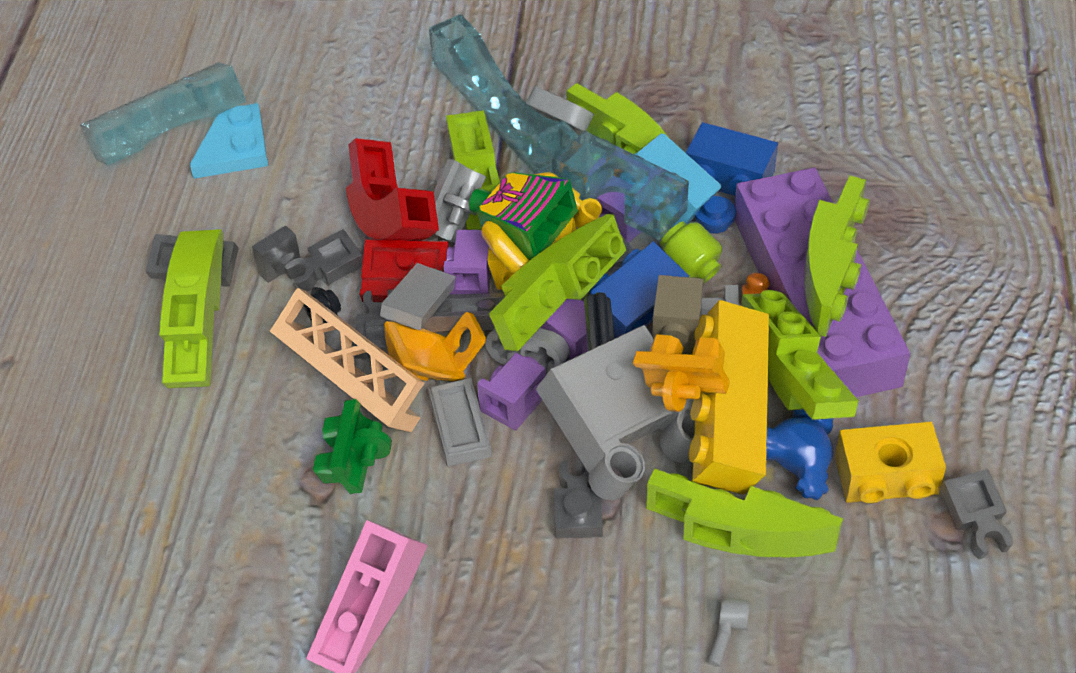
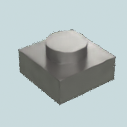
M286 225L252 246L258 273L268 283L287 273L285 265L288 262L301 258L296 234Z

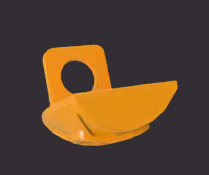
M465 312L447 337L423 328L416 330L397 322L386 321L384 324L385 341L389 356L420 380L428 381L429 378L452 382L463 380L466 377L463 371L482 348L486 340L476 317L469 312ZM466 329H469L471 341L468 348L464 352H457L456 354V350L460 346L461 335Z

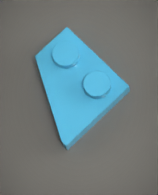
M259 103L220 109L190 163L194 179L268 166Z

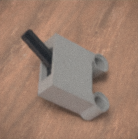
M597 292L587 295L584 299L588 352L550 369L536 388V391L587 469L591 489L597 496L613 501L620 499L644 474V458L637 448L630 445V443L661 428L660 446L663 453L675 462L684 463L690 461L689 448L695 435V421L691 419V407L694 399H687L684 408L680 412H673L665 408L663 397L651 394V387H648L645 383L643 370L635 368L633 360L636 351H649L654 340L645 325L614 339L611 300L605 293ZM611 467L616 468L622 477L616 475Z

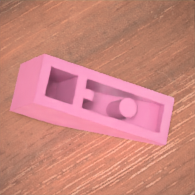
M366 520L306 659L334 673H356L408 592L428 545L389 527Z

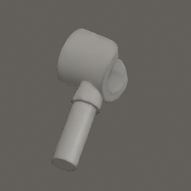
M726 599L722 602L718 635L708 659L710 665L720 666L730 639L731 628L747 630L749 601Z

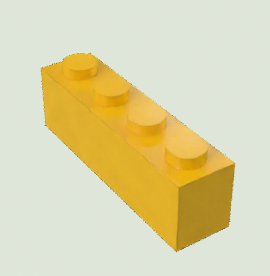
M719 300L706 315H701L694 336L695 340H698L700 337L716 338L719 340L725 351L723 370L730 383L727 394L700 392L699 399L693 401L691 419L695 421V435L689 448V460L693 462V482L745 495L751 486H755L766 476L769 314Z

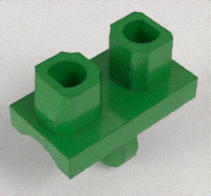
M357 399L344 402L342 415L325 418L322 428L323 439L330 447H334L333 452L316 455L313 465L314 473L323 483H341L349 494L362 493L368 466H373L375 459L387 457L392 446L391 438L382 432V424L366 418L360 411V402Z

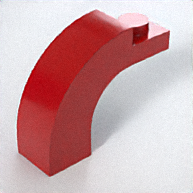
M355 138L348 144L353 182L346 187V194L353 218L363 233L371 238L381 240L423 241L439 231L434 191L398 188L391 142Z

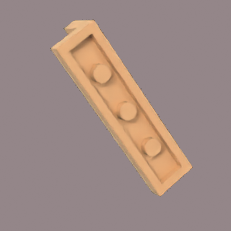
M297 288L270 332L349 396L357 399L364 408L388 427L412 432L421 417L410 410L409 407L423 387L424 382L308 292ZM304 304L311 309L312 327L309 328L293 322ZM336 329L340 331L342 350L336 351L325 343V332ZM352 341L358 346L353 347ZM366 352L370 355L372 374L366 375L354 365L355 355ZM382 365L385 366V367H386L387 369H389V370L383 371ZM398 376L407 383L397 399L385 390L384 379Z

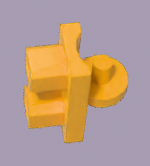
M656 334L648 352L636 351L633 365L635 368L643 370L645 383L648 387H651V394L663 397L664 406L668 411L680 412L684 408L687 399L698 400L700 392L727 394L730 380L723 370L725 351L719 340L716 338L700 337L695 342L692 355L682 354L684 347L679 339L671 335Z

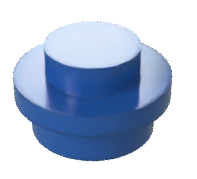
M713 196L700 208L695 215V219L709 233H722L734 222L736 209L734 204L727 198Z

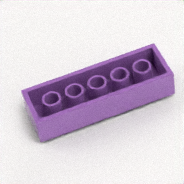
M810 168L737 183L735 222L758 273L768 277L770 281L768 290L783 293L814 328L806 302L804 284L809 235L819 200L833 203L816 168ZM857 250L855 263L862 264L856 287L854 290L846 288L844 295L848 296V302L841 322L832 321L827 336H821L817 353L853 395L860 397L903 387L911 353Z

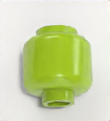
M683 221L679 222L660 241L662 250L689 275V278L703 279V283H706L721 269V264L718 260L723 251L722 245L698 222L689 224Z

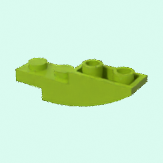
M578 83L566 91L567 101L594 114L586 131L601 139L605 144L615 147L616 161L623 162L626 168L635 154L658 135L665 134L667 136L659 124L644 110L618 92H615L608 99H604Z
M849 175L837 204L819 200L809 235L804 278L806 302L815 330L824 337L827 336L833 320L841 322L848 302V296L844 295L846 288L855 289L862 264L855 263L858 244L854 243L857 229L853 227L855 223L863 224L870 199L863 198L866 180Z
M606 214L587 223L553 243L516 271L501 286L505 297L489 315L504 350L519 351L566 299L581 300L626 252L623 238L613 214Z
M221 229L180 231L175 242L166 276L159 336L165 341L162 383L167 388L208 387L211 384L214 311L220 310L223 231Z
M764 290L760 294H743L741 301L743 307L769 314L768 379L788 410L804 409L812 420L855 417L859 400L817 353L821 336L783 293L774 290Z
M655 468L647 482L646 509L683 522V540L734 554L789 558L835 552L839 542L843 518L831 514L824 508L810 507L790 500L776 491H765L751 486L745 500H742L725 490L711 489L694 483L683 475L677 473L669 474Z

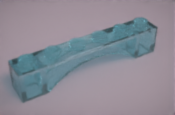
M462 14L429 27L432 63L476 111L484 110L487 123L534 174L550 172L552 170L561 173V178L570 179L571 185L587 178L586 143L564 120L555 121L546 118L522 100L498 68L481 34Z

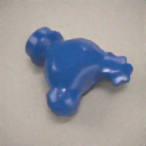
M804 409L793 410L792 418L782 421L774 428L767 427L766 460L777 461L781 466L795 474L798 478L795 488L802 493L804 498L818 500L822 497V494H826L829 491L826 484L828 479L827 468L834 455V450L828 434L832 431L834 418L812 420Z

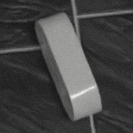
M536 86L533 87L526 102L530 107L583 132H586L594 116L590 111Z
M495 328L486 338V348L490 356L497 362L505 365L515 353H518L522 356L532 357L545 368L546 375L550 369L565 363L570 355L569 346L562 336L539 328L519 351L504 350Z

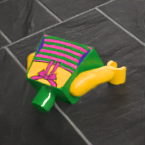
M552 172L538 174L508 173L492 191L478 188L473 191L469 200L471 212L478 214L483 239L512 274L552 245L572 217H574L576 226L580 228L598 219L602 213V207L598 200L587 198L582 201L579 198L580 193L572 188L570 179L560 178Z

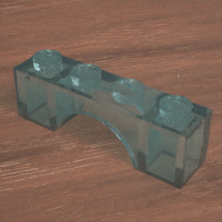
M217 62L79 125L95 159L108 166L143 150L150 140L169 129L197 119L214 117L247 100L233 67Z

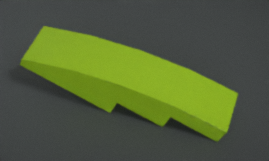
M484 110L446 115L453 160L486 176L481 189L492 191L500 181ZM469 214L465 223L466 230H482L478 214Z

